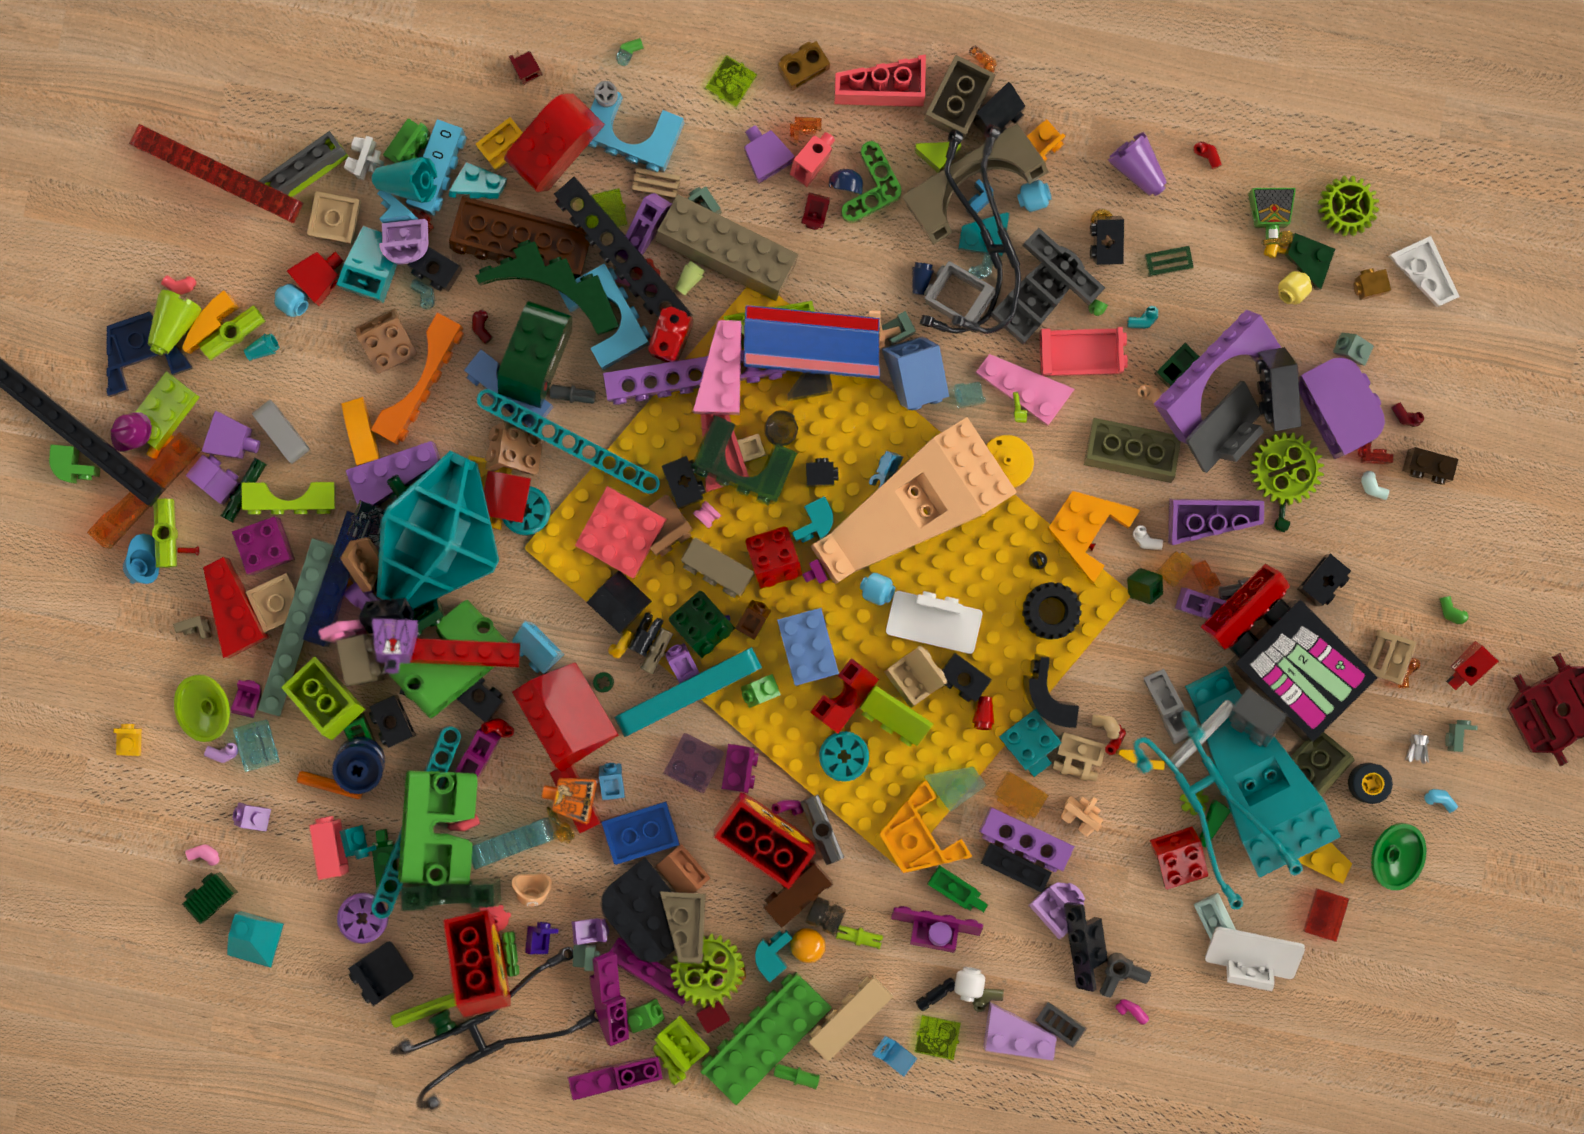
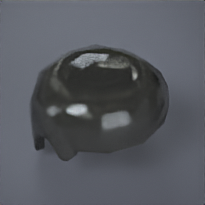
M785 410L775 411L771 414L764 424V433L767 440L778 447L788 446L794 441L798 433L795 416Z

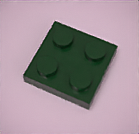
M435 599L413 610L415 615L412 620L418 623V636L422 634V630L428 626L433 627L437 625L444 617L439 599Z

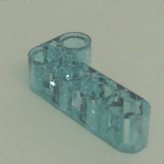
M549 816L473 845L471 862L474 870L556 839L557 836Z

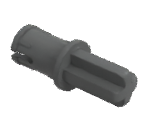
M552 384L550 398L568 400L570 403L577 401L593 404L596 393L594 390L576 388L575 385L565 387Z

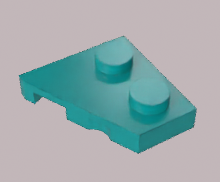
M466 162L449 190V197L456 198V194H469L470 198L499 199L507 185L508 178Z
M1008 212L999 214L1006 231L1009 220ZM994 216L983 219L982 221L986 229L989 230L994 244H1002L997 233L998 228ZM976 222L962 226L958 249L989 254L980 234L981 229Z

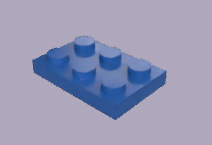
M667 801L601 822L614 865L680 845Z

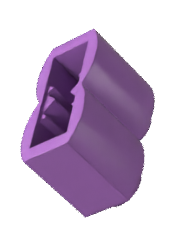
M202 455L186 476L218 503L224 505L240 483L237 481L239 476L230 469L223 470L219 466L221 462L213 455L209 457Z

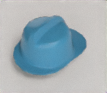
M139 534L131 539L123 563V572L131 584H149L157 579L159 568L156 567L155 539L151 535Z

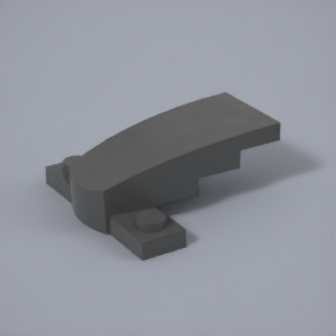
M1040 228L1022 246L1041 263L1021 282L1015 316L1004 327L1022 345L1044 322L1069 289L1088 306L1105 289L1098 280L1084 269L1082 261L1075 253L1063 246H1059ZM1014 289L990 314L999 324L1010 313Z

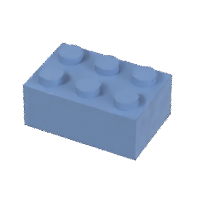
M821 608L777 620L795 686L839 674Z

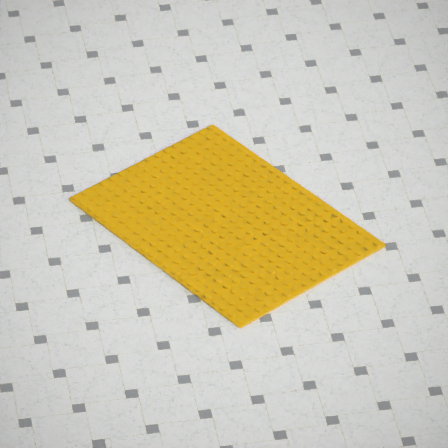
M746 287L719 320L724 321V316L745 313L746 305L773 308L790 304L780 296L774 301ZM718 321L684 360L709 355ZM741 333V341H743L744 334ZM741 363V374L744 373L747 368L744 366L743 363ZM693 370L689 375L692 381H698L702 377V373L698 370ZM786 370V374H782L783 378L769 380V377H762L760 382L747 383V380L740 381V415H729L736 439L740 440L759 434L766 456L745 462L749 479L702 494L704 500L679 509L693 529L690 533L691 537L681 544L679 541L671 546L673 550L663 557L660 554L656 556L650 550L634 579L624 574L652 600L626 630L635 634L646 612L653 615L646 632L649 631L654 620L657 618L662 619L664 622L661 628L674 634L664 652H667L674 645L685 643L699 673L752 647L762 668L701 700L814 796L819 795L824 805L899 867L879 833L914 791L926 780L937 797L917 810L929 832L932 833L1005 746L999 736L1034 710L1026 698L1023 677L1024 675L1032 676L1033 673L1030 671L1032 659L1035 658V654H1043L1050 657L1047 688L1050 693L1130 598V595L1128 594V589L1104 569H1102L1093 584L1089 582L1085 573L1077 567L1068 552L1064 551L1048 531L1050 524L1014 494L982 516L854 572L834 584L824 567L823 569L829 580L821 584L818 583L816 578L806 582L802 575L794 580H787L772 587L760 589L756 574H754L742 596L736 595L735 598L722 591L724 587L717 583L714 587L703 580V574L697 572L694 575L683 568L685 564L681 562V559L694 537L755 573L745 540L749 537L786 526L794 544L802 573L804 574L812 570L809 563L818 559L810 546L820 540L817 532L813 533L814 538L804 543L801 540L796 542L792 532L812 523L804 506L825 496L833 513V524L827 534L829 535L879 488L880 480L877 481L875 486L870 485L869 480L873 475L878 474L879 460L886 451L903 456L898 468L899 470L931 439L941 433L917 411L909 410L900 405L897 395L879 379ZM672 374L667 379V382L675 385L679 382L680 377L677 374ZM699 388L693 389L694 392L688 394H680V391L671 392V396L658 398V395H654L607 449L656 475L660 482L656 492L651 494L645 493L593 466L550 516L547 525L526 544L525 550L586 602L606 581L619 571L575 546L607 486L645 507H649L664 495L670 496L677 506L662 465L687 456L689 461L693 459L698 471L694 473L697 482L702 481L706 491L701 414H694L693 412ZM607 456L603 459V466L606 469L615 467L616 460L613 457ZM816 458H828L829 462H833L834 467H838V481H834V486L807 487L806 463H814ZM630 466L626 467L623 470L624 478L632 480L636 476V470ZM647 477L643 480V486L646 490H652L656 487V481L652 477ZM681 477L682 481L679 485H684L685 488L689 487L688 482L691 481V478ZM911 490V494L915 496V492ZM704 501H707L721 515L719 519H715L712 522V526L709 529L693 514L695 510H699L702 507ZM923 509V512L928 515L927 510ZM1036 551H1041L1047 556V564L1042 569H1034L1029 564L1030 555ZM1035 555L1039 566L1043 565L1039 555ZM872 573H879L892 580L895 592L902 591L915 595H923V591L937 594V599L945 600V597L959 599L958 604L981 610L983 615L974 652L968 654L888 635L886 627L893 597L889 603L886 602L884 605H877L865 600L862 596L863 590L860 589L863 578H868ZM1048 582L1062 583L1064 586L1070 587L1071 591L1077 594V599L1081 603L1080 611H1082V614L1079 617V624L1076 625L1073 632L1058 639H1045L1036 636L1035 633L1029 630L1030 628L1025 624V619L1022 615L1023 603L1028 593L1035 587ZM698 591H703L724 616L729 615L730 622L735 628L751 600L760 601L771 610L755 640L734 629L726 639H723L714 647L712 652L706 654L703 658L691 648L669 622V617ZM1050 597L1041 602L1039 615L1045 623L1057 624L1064 617L1065 609L1059 599ZM821 608L839 673L852 658L879 679L875 686L907 707L909 705L884 671L919 646L930 653L931 659L941 670L953 653H956L992 679L981 696L992 698L995 725H992V730L974 729L972 721L979 699L977 702H974L972 699L970 702H967L958 695L960 691L953 686L949 689L944 685L910 708L933 723V726L919 745L912 744L910 747L899 740L901 735L893 731L891 735L880 727L882 725L880 721L874 719L872 722L861 715L863 712L860 709L863 704L862 702L841 731L852 732L863 739L869 751L868 766L863 774L854 780L844 782L832 779L821 767L819 752L826 738L836 732L810 712L823 694L828 698L839 696L843 691L844 682L838 677L839 674L795 686L777 620ZM666 656L661 657L659 664L676 678ZM963 672L958 676V683L962 686L967 685L970 677L967 673ZM773 674L781 695L749 708L742 697L741 687ZM841 750V754L838 753L837 757L842 760V763H846L847 759L851 758V755L847 754L846 750Z

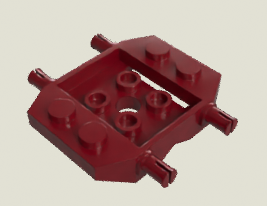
M1561 653L1552 656L1558 671L1532 685H1526L1521 674L1512 677L1518 692L1507 707V710L1529 751L1532 753H1552L1559 766H1563L1568 761L1562 750L1584 737V666H1570V664H1566ZM1531 700H1535L1555 739H1551ZM1561 703L1566 704L1568 712L1564 716L1559 715L1557 711Z

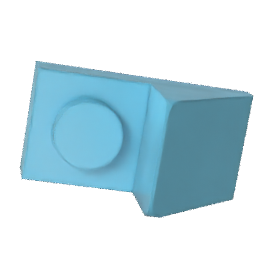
M384 191L377 193L383 199L381 204L387 209L380 217L382 223L418 219L392 194Z

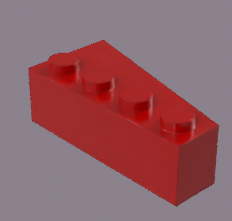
M222 557L204 566V575L223 658L230 659L269 639L268 633H264L247 597L246 590L230 558Z

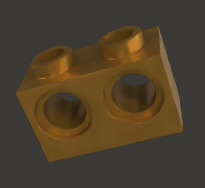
M817 41L813 43L807 42L799 47L800 51L793 55L788 53L780 59L778 70L791 91L830 69V62ZM814 54L819 59L815 63H810L806 58ZM790 66H797L799 72L797 74H790L787 69Z

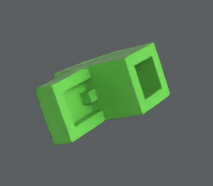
M50 446L49 463L51 470L56 477L65 482L77 484V475L80 480H92V476L100 477V468L78 465L80 451L73 446Z

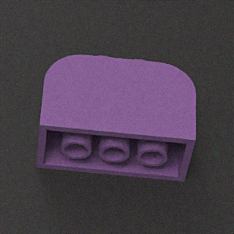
M1334 358L1298 377L1299 395L1334 459L1345 456L1373 441L1381 434L1385 418L1380 407V398L1371 391L1369 378L1365 373L1362 374L1359 367L1353 361L1346 358Z

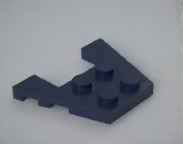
M150 311L107 326L108 397L129 391L123 368L160 356L150 350L151 347L147 344L154 316ZM177 345L168 354L163 353L166 356L172 375L193 369Z

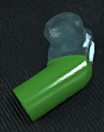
M641 38L623 43L620 46L616 56L618 64L622 66L628 65L633 52L644 49Z

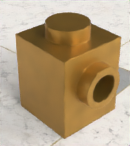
M1374 268L1363 270L1353 283L1355 294L1359 295L1360 300L1384 295L1392 291L1386 269L1375 272Z

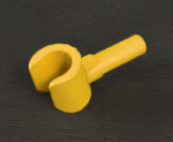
M1272 243L1266 246L1263 254L1270 258H1276L1277 253L1285 254L1287 249Z

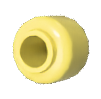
M1290 272L1278 285L1280 299L1286 304L1297 305L1301 303L1312 291L1310 277L1305 273Z

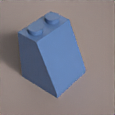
M922 336L882 349L900 405L909 410H918L924 404L940 403L943 398L949 397L939 345Z

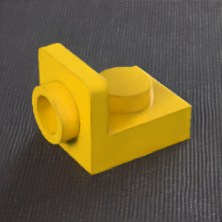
M121 724L120 728H114L113 733H117L116 755L141 756L142 729L135 728V724Z

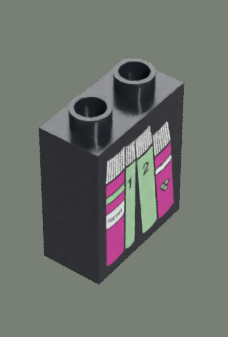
M1281 598L1270 606V610L1265 615L1261 616L1268 623L1256 635L1248 630L1238 637L1237 642L1229 648L1235 656L1227 664L1258 695L1287 715L1285 719L1286 724L1303 741L1314 742L1378 677L1301 599L1291 600L1287 604Z

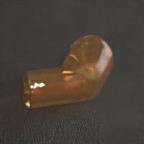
M1411 658L1402 685L1398 684V689L1409 688V676L1421 666L1417 658Z

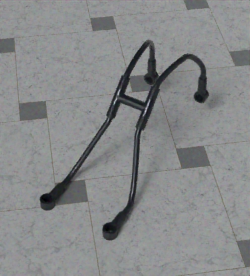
M992 124L988 125L985 130L986 141L982 152L981 175L997 224V233L1002 244H994L989 230L986 229L983 221L961 193L950 173L951 162L954 160L957 147L963 139V133L955 129L951 130L948 135L949 146L946 153L947 159L944 172L953 191L981 229L980 234L993 265L997 269L996 294L991 300L987 313L977 323L966 320L965 317L953 315L951 325L960 328L949 327L946 323L935 320L931 316L922 315L920 325L942 332L947 331L953 334L967 331L983 334L995 333L1012 321L1017 309L1021 285L1019 267L1021 264L1006 228L1003 227L986 169L994 142L1000 135V128ZM998 253H1006L1012 268L1015 270V289L1010 313L997 326L983 328L980 326L991 317L990 314L996 306L1001 290L1003 264Z
M570 947L562 948L557 955L534 969L510 991V997L512 998L541 971L573 959V949ZM565 951L568 952V958L564 955ZM494 1010L474 1016L445 1033L413 1046L409 1040L405 1039L393 1047L390 1054L406 1056L413 1051L469 1030L478 1050L465 1056V1059L433 1080L420 1092L417 1098L416 1106L418 1109L433 1111L440 1107V1101L435 1094L423 1100L425 1095L462 1066L482 1059L504 1048V1045L556 1038L571 1034L578 1029L582 1030L592 1023L599 1022L595 1017L596 1010H591L589 1015L565 1030L504 1040L500 1039L490 1045H486L477 1025L489 1020L498 1011Z

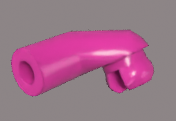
M1122 999L1115 1006L1121 1015H1125L1129 1011L1141 1025L1146 1024L1149 1020L1148 1015L1143 1009L1129 1000Z

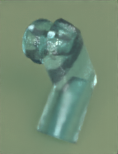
M986 252L984 254L982 264L970 267L968 272L979 279L989 276L993 267L989 253Z
M415 278L410 288L420 294L421 308L425 310L433 308L435 305L433 289Z

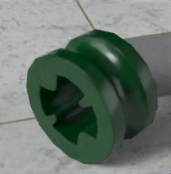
M601 672L594 677L593 686L598 692L605 693L612 689L614 678L611 674ZM606 676L609 679L607 682L610 681V684L602 689L598 686L600 683H597L598 678L602 679Z

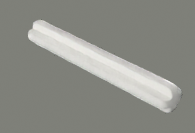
M1224 701L1200 726L1205 733V737L1200 741L1201 745L1230 716L1235 706L1231 701ZM1189 738L1169 758L1177 769L1197 750L1193 740Z

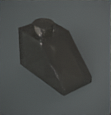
M802 373L788 393V401L833 393L830 374Z

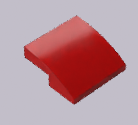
M488 471L484 494L489 516L523 523L532 479Z

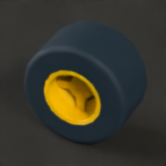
M1363 763L1355 767L1350 773L1348 786L1351 794L1358 801L1377 804L1386 800L1391 794L1393 782L1390 773L1383 766L1374 763Z

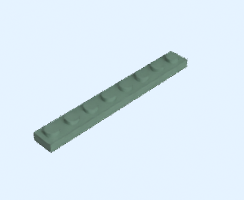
M315 538L311 540L258 710L279 717L282 713L287 694L281 687L294 675L335 546L334 544Z

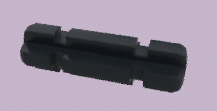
M948 978L944 981L943 985L939 984L929 991L926 997L922 996L916 1001L921 1011L927 1010L930 1004L934 1005L947 996L949 991L950 993L954 991L955 981L952 978Z

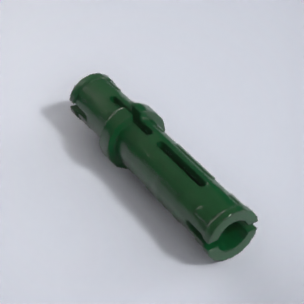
M254 457L236 491L230 495L229 498L231 499L220 515L221 517L234 523L242 508V483H256L267 466L266 463Z

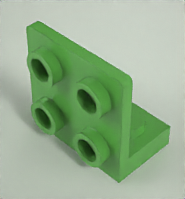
M408 118L383 155L393 163L418 158L417 155L421 149H426L431 133L423 123L418 125Z

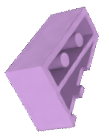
M989 1002L983 1044L985 1051L1054 1060L1056 1036L1053 1033Z

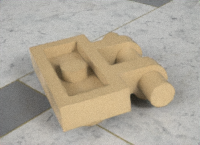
M1062 732L1060 739L1062 744L1058 746L1056 754L1063 755L1065 758L1063 763L1054 760L1052 769L1060 771V774L1063 775L1071 774L1080 777V780L1096 782L1098 773L1090 771L1093 764L1101 767L1107 745ZM1072 759L1083 761V768L1071 765Z

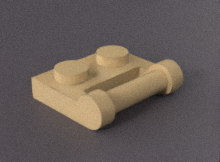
M1377 630L1375 635L1377 639L1367 667L1378 678L1402 685L1417 642ZM1385 641H1391L1381 670H1378L1376 666Z

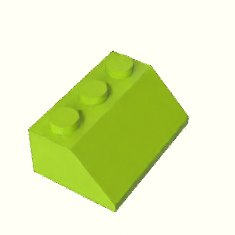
M877 686L873 687L860 707L863 710L861 715L872 722L874 719H877L882 723L880 727L891 735L893 731L901 735L899 740L910 747L912 744L918 746L933 726L932 722Z

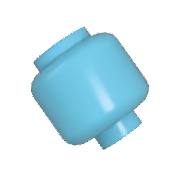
M1041 180L1022 185L1020 188L1021 193L1017 194L1020 207L1025 206L1028 212L1046 208L1049 205V200H1052L1048 184L1043 183Z
M286 284L279 287L275 292V306L287 316H300L307 310L309 305L308 296L297 286Z
M872 573L868 578L864 577L860 585V589L863 590V598L877 605L889 603L895 592L892 580L879 573Z

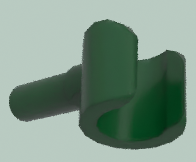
M1286 500L1283 505H1280L1279 516L1274 524L1275 529L1283 533L1289 529L1291 523L1284 519Z

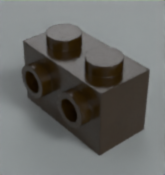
M1413 447L1407 451L1402 471L1410 473L1409 476L1423 479V477L1431 479L1433 483L1445 485V483L1453 481L1459 459Z

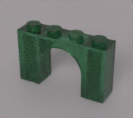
M716 415L712 417L690 468L695 469L694 473L701 477L707 478V476L715 478V482L721 486L728 487L730 485L737 488L736 492L741 495L748 496L750 494L757 497L756 501L769 506V504L776 503L797 452L775 444L771 449L763 470L757 476H739L729 468L725 458L726 446L736 424Z
M500 878L470 879L468 885L407 883L401 887L402 911L426 910L434 905L468 903L471 904V908L495 907L501 901Z

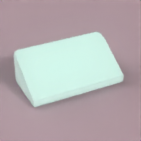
M1218 893L1193 904L1210 940L1216 927L1236 930Z

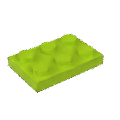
M167 371L136 410V412L147 415L150 419L152 430L147 443L160 451L200 398V396Z

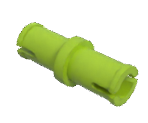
M841 924L837 928V931L840 932L836 933L835 937L836 939L854 942L857 946L862 944L880 949L882 943L876 941L883 940V935L881 934L878 935L866 932L860 927L854 929L842 926Z

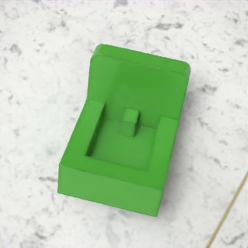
M773 674L741 687L742 697L749 708L781 695Z
M657 999L627 1011V1020L632 1033L654 1027L665 1019Z

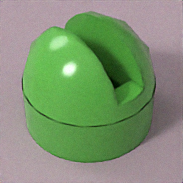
M1095 299L1088 306L1091 314L1100 316L1106 311L1108 305Z

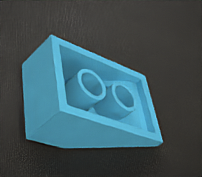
M525 621L511 641L512 643H520V656L523 657L525 655L531 661L529 666L536 673L541 671L545 674L565 655L532 622Z

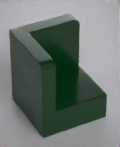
M1139 568L1127 578L1128 594L1132 599L1151 605L1164 594L1163 577L1161 574Z

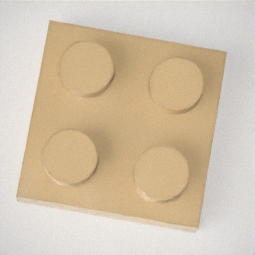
M315 191L307 236L352 245L361 201L359 199Z
M288 573L246 591L264 633L274 630L286 622L296 591Z

